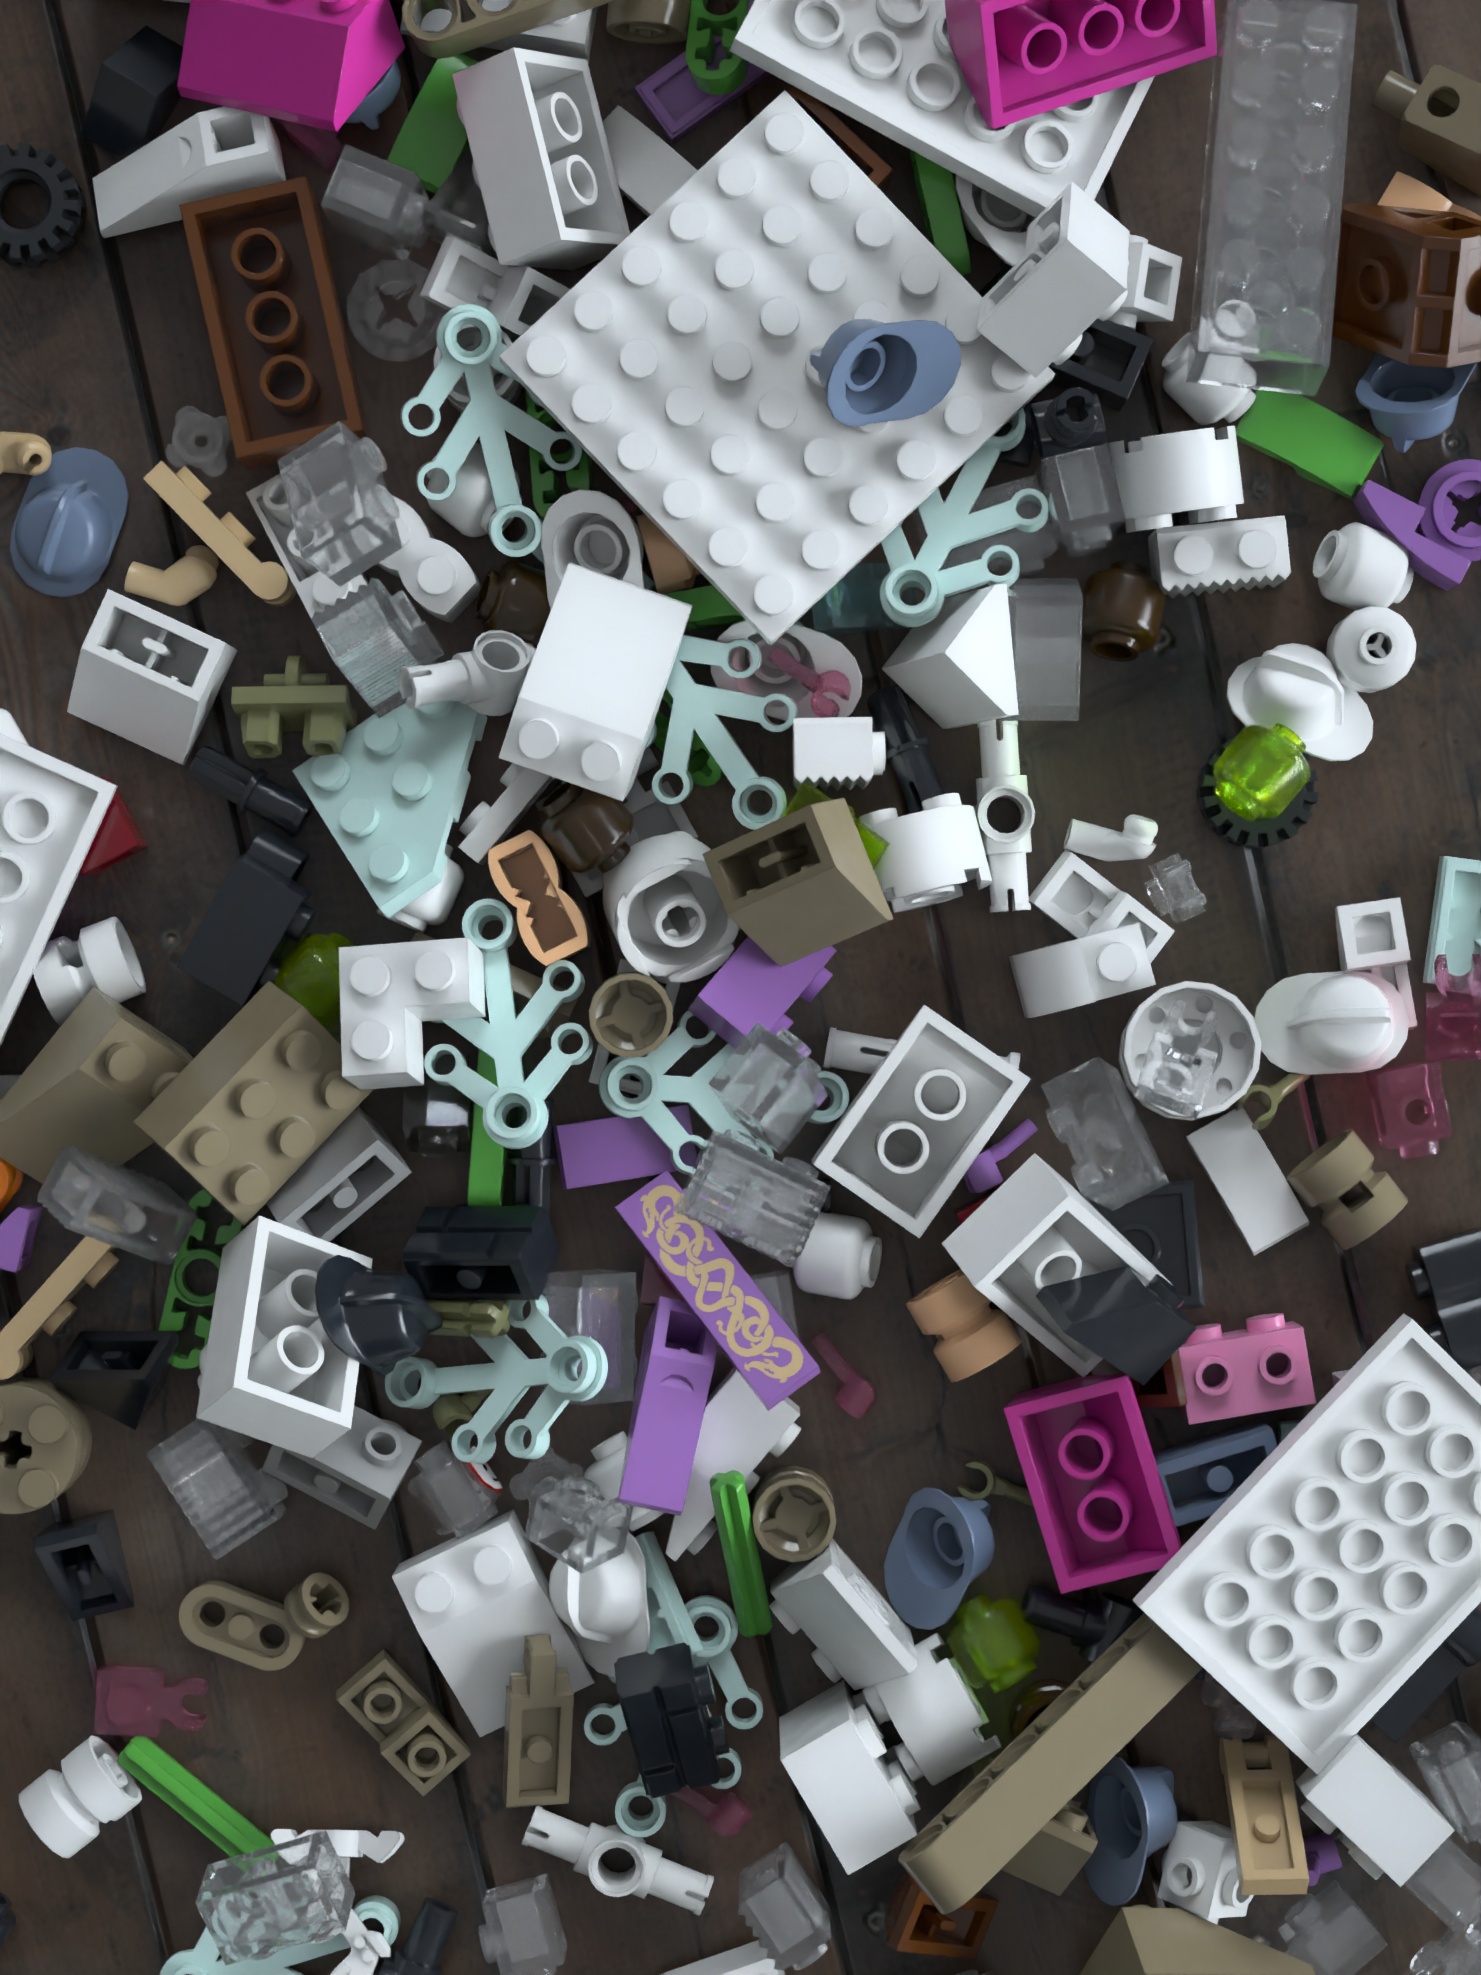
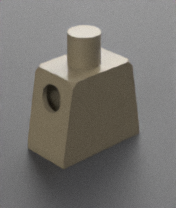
M1433 65L1421 85L1390 70L1379 86L1372 106L1401 120L1398 146L1404 152L1481 196V83L1441 65Z

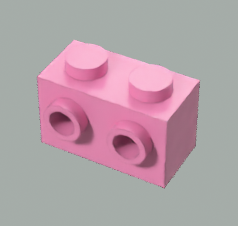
M1284 1313L1249 1317L1245 1319L1247 1329L1222 1333L1221 1324L1195 1326L1196 1330L1178 1348L1188 1403L1179 1407L1181 1417L1191 1425L1315 1404L1316 1399L1303 1327L1294 1321L1285 1322Z

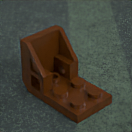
M1363 203L1335 206L1322 332L1408 365L1450 368L1481 362V221L1456 212Z

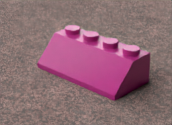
M945 0L949 45L986 125L991 129H996L1217 55L1214 0Z

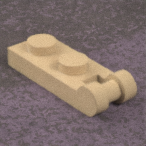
M160 461L143 478L254 594L269 605L276 607L284 606L292 601L296 589L287 571L275 562H261L247 548L256 538L231 512L225 514L221 519L213 513L203 502L212 493L185 465L175 473L163 461Z
M106 1223L94 1227L0 1332V1380L8 1379L29 1367L33 1360L31 1344L43 1331H46L51 1337L56 1334L78 1309L70 1300L86 1283L95 1289L120 1262L112 1253L124 1239Z
M1265 1735L1264 1742H1242L1241 1736H1220L1221 1773L1224 1774L1241 1895L1307 1894L1309 1874L1288 1747L1276 1735ZM1262 1767H1265V1770H1247V1769H1246V1768H1262Z

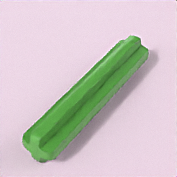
M731 1470L727 1473H716L711 1477L709 1484L739 1633L747 1638H752L757 1634L765 1636L771 1631L773 1624L744 1476L736 1470Z
M139 1733L134 1736L119 1754L117 1761L122 1768L251 1875L260 1877L277 1859L280 1850L269 1837L146 1735Z

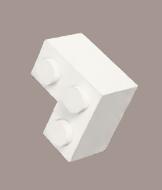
M1071 182L1027 227L1025 255L980 300L977 330L1035 378L1052 362L1056 365H1061L1079 346L1083 337L1082 333L1097 318L1101 321L1109 319L1125 301L1128 294L1127 274L1130 231L1077 185Z
M468 937L338 947L342 1077L360 1090L424 1085L423 1021L486 1017L484 957L480 949Z
M1358 1734L1339 1751L1318 1775L1309 1767L1295 1781L1307 1798L1301 1809L1328 1835L1338 1827L1341 1832L1337 1837L1349 1849L1348 1853L1375 1880L1385 1872L1401 1887L1455 1831L1430 1799L1384 1756L1381 1757Z

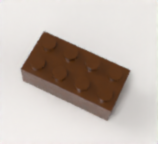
M299 177L180 204L236 458L247 469H252L371 442L316 193L307 177Z

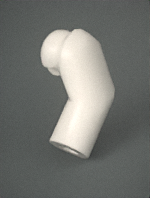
M1131 814L1124 821L1123 832L1072 819L1066 833L1064 849L1108 862L1144 859L1157 846L1153 843V839L1158 832V825L1152 819Z

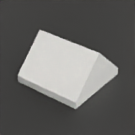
M1007 584L992 585L946 598L938 616L925 625L912 627L882 667V670L942 729L958 728L1019 715Z

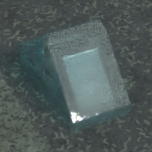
M858 563L812 606L815 631L822 632L833 638L911 628L895 623L883 610L880 600V587L883 579L890 572L888 563ZM909 587L903 591L901 600L905 604L917 605L915 587Z

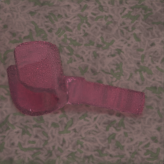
M776 646L769 654L768 661L799 681L800 685L812 692L810 702L811 709L819 718L839 716V705L833 699L827 698L823 693L832 692L840 698L849 701L851 685L846 675L836 670H829L819 674L813 669H808Z
M823 1332L814 1338L811 1343L834 1372L835 1376L845 1383L833 1400L854 1418H862L876 1401L877 1393L875 1387L867 1379L855 1372L850 1365H847Z
M682 1787L680 1792L671 1794L698 1810V1813L705 1816V1820L710 1827L723 1837L736 1835L753 1816L752 1810L746 1803L730 1791L716 1805L707 1796L705 1797L694 1789L689 1790L687 1787Z

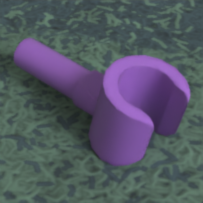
M1027 1118L999 1143H995L989 1149L980 1151L963 1176L971 1193H981L1003 1182L995 1162L1006 1158L1038 1131L1030 1119Z
M1322 1832L1303 1838L1309 1874L1308 1886H1314L1318 1883L1320 1874L1342 1868V1863L1332 1833L1328 1835Z

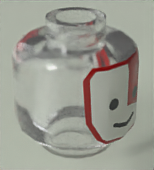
M445 1440L413 1461L420 1472L410 1479L407 1491L435 1533L444 1535L453 1532L456 1538L460 1539L500 1511L495 1502L502 1493V1486L487 1462L477 1464L460 1461L456 1458L453 1450H451ZM470 1444V1450L472 1453L475 1452L476 1447Z

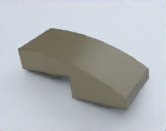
M384 1649L336 1690L337 1701L380 1744L381 1754L423 1797L471 1755L470 1749L450 1723Z

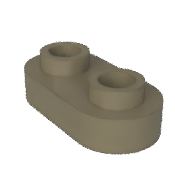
M210 1580L200 1583L186 1595L180 1605L179 1624L183 1634L189 1641L199 1647L260 1670L276 1671L287 1667L296 1659L305 1642V1637L295 1631L288 1622L284 1612V1604L223 1581ZM213 1601L223 1606L225 1610L223 1621L212 1622L207 1619L204 1614V1605L207 1602ZM275 1624L281 1627L285 1635L284 1642L277 1645L268 1643L263 1636L264 1626Z

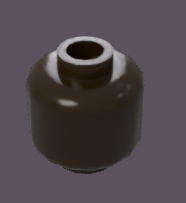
M518 561L507 562L499 571L490 569L482 583L474 611V617L482 620L483 632L490 630L510 632L520 637L525 643H531L534 648H537L551 611L547 597L545 570Z
M1128 561L1114 562L1111 564L1110 569L1097 571L1086 579L1077 617L1078 634L1088 643L1089 650L1100 658L1118 662L1135 660L1139 653L1148 651L1158 641L1165 606V594L1159 588V583L1148 576V570L1142 565Z
M565 781L549 794L538 808V811L543 816L538 827L540 838L572 872L583 873L597 867L602 873H606L618 865L630 852L631 848L626 840L633 829V816L620 800Z

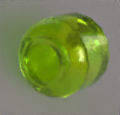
M1277 723L1272 729L1261 725H1247L1218 758L1213 767V775L1218 784L1214 789L1216 796L1226 807L1247 821L1254 822L1257 817L1265 819L1277 818L1311 776L1308 762L1302 755L1306 749V744L1295 732L1282 724Z
M336 932L330 933L328 936L322 933H309L280 960L279 970L273 984L302 1004L323 1027L330 1026L340 1018L338 947H351L355 945Z
M986 1593L965 1603L954 1612V1616L959 1623L948 1633L946 1644L972 1687L982 1689L990 1686L993 1693L997 1694L1027 1677L1038 1668L1033 1659L1037 1657L1041 1650V1641L1033 1627L1023 1620V1611L1015 1600L1003 1598L991 1603Z

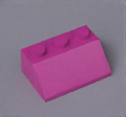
M191 0L177 87L181 97L337 132L402 53L405 45L389 0Z
M1123 1373L1085 1376L1084 1378L1076 1377L1017 1393L1003 1408L1061 1594L1162 1569L1182 1548L1129 1375Z

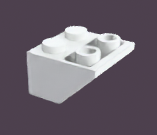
M108 589L81 647L67 712L185 766L237 650L219 639Z

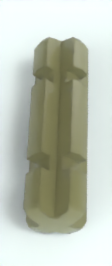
M425 1300L442 1316V1326L428 1333L429 1335L469 1337L470 1334H473L479 1338H494L497 1335L503 1336L509 1331L510 1323L507 1319L509 1308L502 1301L485 1300L484 1303H481L478 1300Z

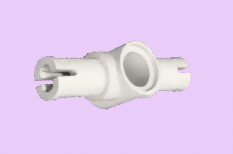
M503 630L484 632L475 640L472 651L457 653L453 655L451 660L443 663L402 668L399 674V689L402 698H407L405 704L409 709L459 700L460 703L467 704L480 714L488 716L505 715L515 708L536 648L531 643H525L520 637Z
M1002 718L999 721L1000 741L997 739L996 719L977 723V728H979L982 778L976 779L977 805L974 811L985 854L988 856V866L992 878V884H990V913L1009 911L1008 890L1011 891L1012 911L1031 910L1028 893L1026 853L1032 852L1031 827L1034 824L1035 809L1032 800L1028 796L1027 775H1020L1017 733L1018 718ZM998 798H1007L1015 802L1019 807L1021 820L1014 832L999 833L988 823L987 808L991 801Z
M536 1805L524 1834L522 1845H529L574 1863L573 1870L588 1876L595 1888L607 1896L621 1897L631 1893L644 1899L648 1893L693 1911V1914L700 1916L705 1905L704 1899L705 1897L708 1898L714 1876L705 1875L661 1857L663 1850L646 1844L643 1838L628 1835L618 1824L603 1827L591 1822L590 1826L586 1827ZM622 1848L631 1853L635 1859V1864L625 1872H612L601 1862L600 1857L608 1849Z

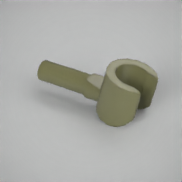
M1289 1073L1275 1085L1269 1087L1252 1085L1247 1093L1238 1100L1236 1111L1242 1109L1244 1104L1252 1101L1263 1105L1266 1113L1261 1115L1252 1126L1255 1130H1262L1272 1121L1277 1111L1278 1103L1310 1078V1075Z
M493 1390L465 1392L462 1396L458 1394H445L435 1401L433 1418L438 1429L445 1428V1433L451 1444L456 1429L470 1422L473 1418L471 1412Z
M976 1459L965 1464L967 1467L983 1471L987 1476L988 1482L987 1487L981 1491H976L968 1486L959 1484L957 1487L962 1496L969 1500H980L991 1494L1034 1507L1028 1488L1010 1483L1009 1480L996 1476L995 1469L985 1460Z

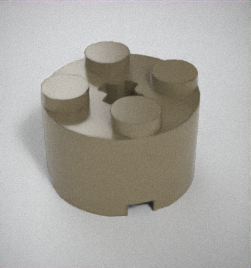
M30 1376L13 1378L0 1383V1513L23 1514L44 1507L69 1489L87 1466L92 1447L90 1423L85 1412H82L75 1400L70 1395L57 1389L48 1379ZM19 1432L22 1433V1443L26 1446H32V1451L23 1457H20L17 1448L10 1444V1438Z

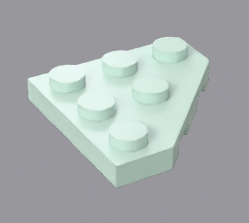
M401 695L347 732L341 755L313 756L292 770L376 905L387 918H390L442 882L448 860L444 853L452 822L458 823L471 779L467 768L475 741L482 740L487 722L486 715L476 712L467 704L460 703L459 700L409 709L405 704L407 698L403 699Z

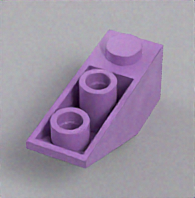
M660 1296L645 1327L617 1503L681 1516L684 1508L717 1350L716 1342L687 1304L681 1300Z

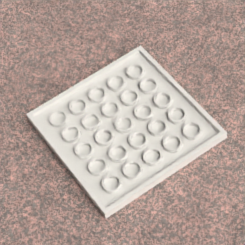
M785 90L499 356L503 366L770 646L1055 376V373L1047 367L1037 378L1033 377L977 330L980 300L983 297ZM853 319H872L883 323L927 320L939 322L953 332L960 346L961 366L953 387L940 403L925 414L904 420L871 423L863 426H846L834 419L828 409L826 393L819 380L818 372L809 360L810 353L822 349L834 331L842 324Z

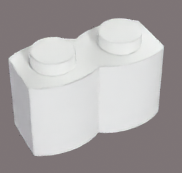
M382 493L352 525L353 533L363 550L382 569L401 578L403 585L410 595L434 617L452 623L478 596L481 584L466 560L448 544L434 539L431 531L420 516L401 499Z

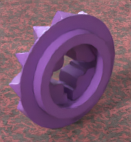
M1464 459L1443 466L1426 481L1417 502L1418 505L1426 509L1420 520L1419 531L1427 539L1470 561L1481 560V525L1469 522L1455 531L1451 530L1455 524L1454 519L1458 514V510L1452 505L1453 501L1450 498H1457L1465 502L1472 496L1474 497L1480 493L1481 460ZM1481 504L1476 511L1479 517H1481Z

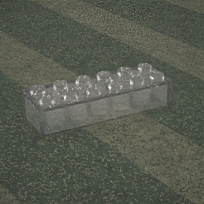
M1225 0L1216 31L1217 55L1214 56L1186 382L1315 396L1330 366L1357 4L1324 0Z

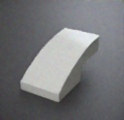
M619 105L603 121L621 197L625 195L648 217L698 171L665 141Z
M1064 850L1029 897V902L1076 939L1139 922L1150 964L1175 932L1128 893L1120 891L1075 854Z
M1400 897L1337 906L1335 908L1340 970L1344 972L1360 971L1376 974L1393 984L1406 1003L1410 1019L1408 1030L1417 1027V1020L1407 963L1411 960Z
M1242 1107L1239 1111H1236V1109L1230 1111L1186 1136L1188 1145L1220 1195L1221 1203L1255 1256L1308 1226L1309 1220L1260 1134L1252 1128L1253 1123Z

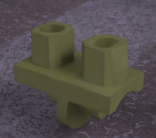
M303 655L288 656L285 674H265L264 686L232 687L231 706L241 725L244 747L252 758H275L281 755L283 732L304 731L303 746L307 754L315 757L333 754L341 755L346 731H350L357 726L358 713L356 708L351 706L347 685H330L328 673H308Z

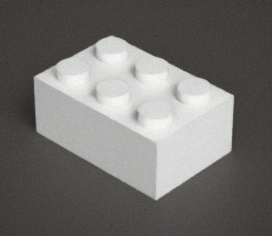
M513 47L452 74L458 97L456 104L457 112L466 129L473 157V176L478 187L481 189L489 221L488 236L493 249L497 253L499 265L575 270L605 258L630 235L587 60Z
M260 1215L225 1245L222 1250L196 1418L310 1458L315 1457L350 1430L359 1362L346 1356L335 1347L324 1331L316 1307L315 1284L320 1267L325 1260L333 1256L341 1255L352 1258L370 1269L372 1268L373 1259Z
M844 1679L779 1717L780 1760L846 1873L850 1875L917 1836L913 1813L921 1808L915 1797L918 1794L894 1749L896 1745L886 1750L882 1741L885 1737L879 1726L881 1723L867 1702L863 1690L853 1695Z

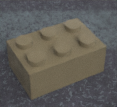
M268 981L133 1122L216 1202L245 1226L374 1089L360 1090L342 1077L341 1045L302 1004Z

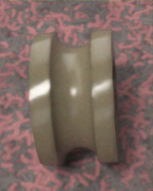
M319 1572L309 1575L287 1592L284 1599V1612L288 1622L295 1631L304 1637L314 1639L324 1636L347 1618L349 1599L345 1589L338 1580L329 1574ZM316 1600L321 1606L318 1610L312 1604Z

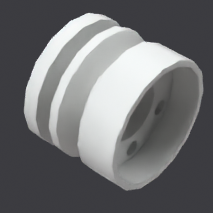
M1184 981L1159 989L1135 1009L1121 1033L1118 1061L1126 1086L1142 1106L1164 1118L1192 1121L1226 1110L1247 1093L1259 1070L1261 1040L1254 1017L1237 996L1214 984ZM1187 1036L1195 1039L1194 1050L1203 1054L1202 1062L1191 1063L1185 1071L1177 1067L1179 1057L1169 1052L1171 1044L1179 1045L1184 1042Z

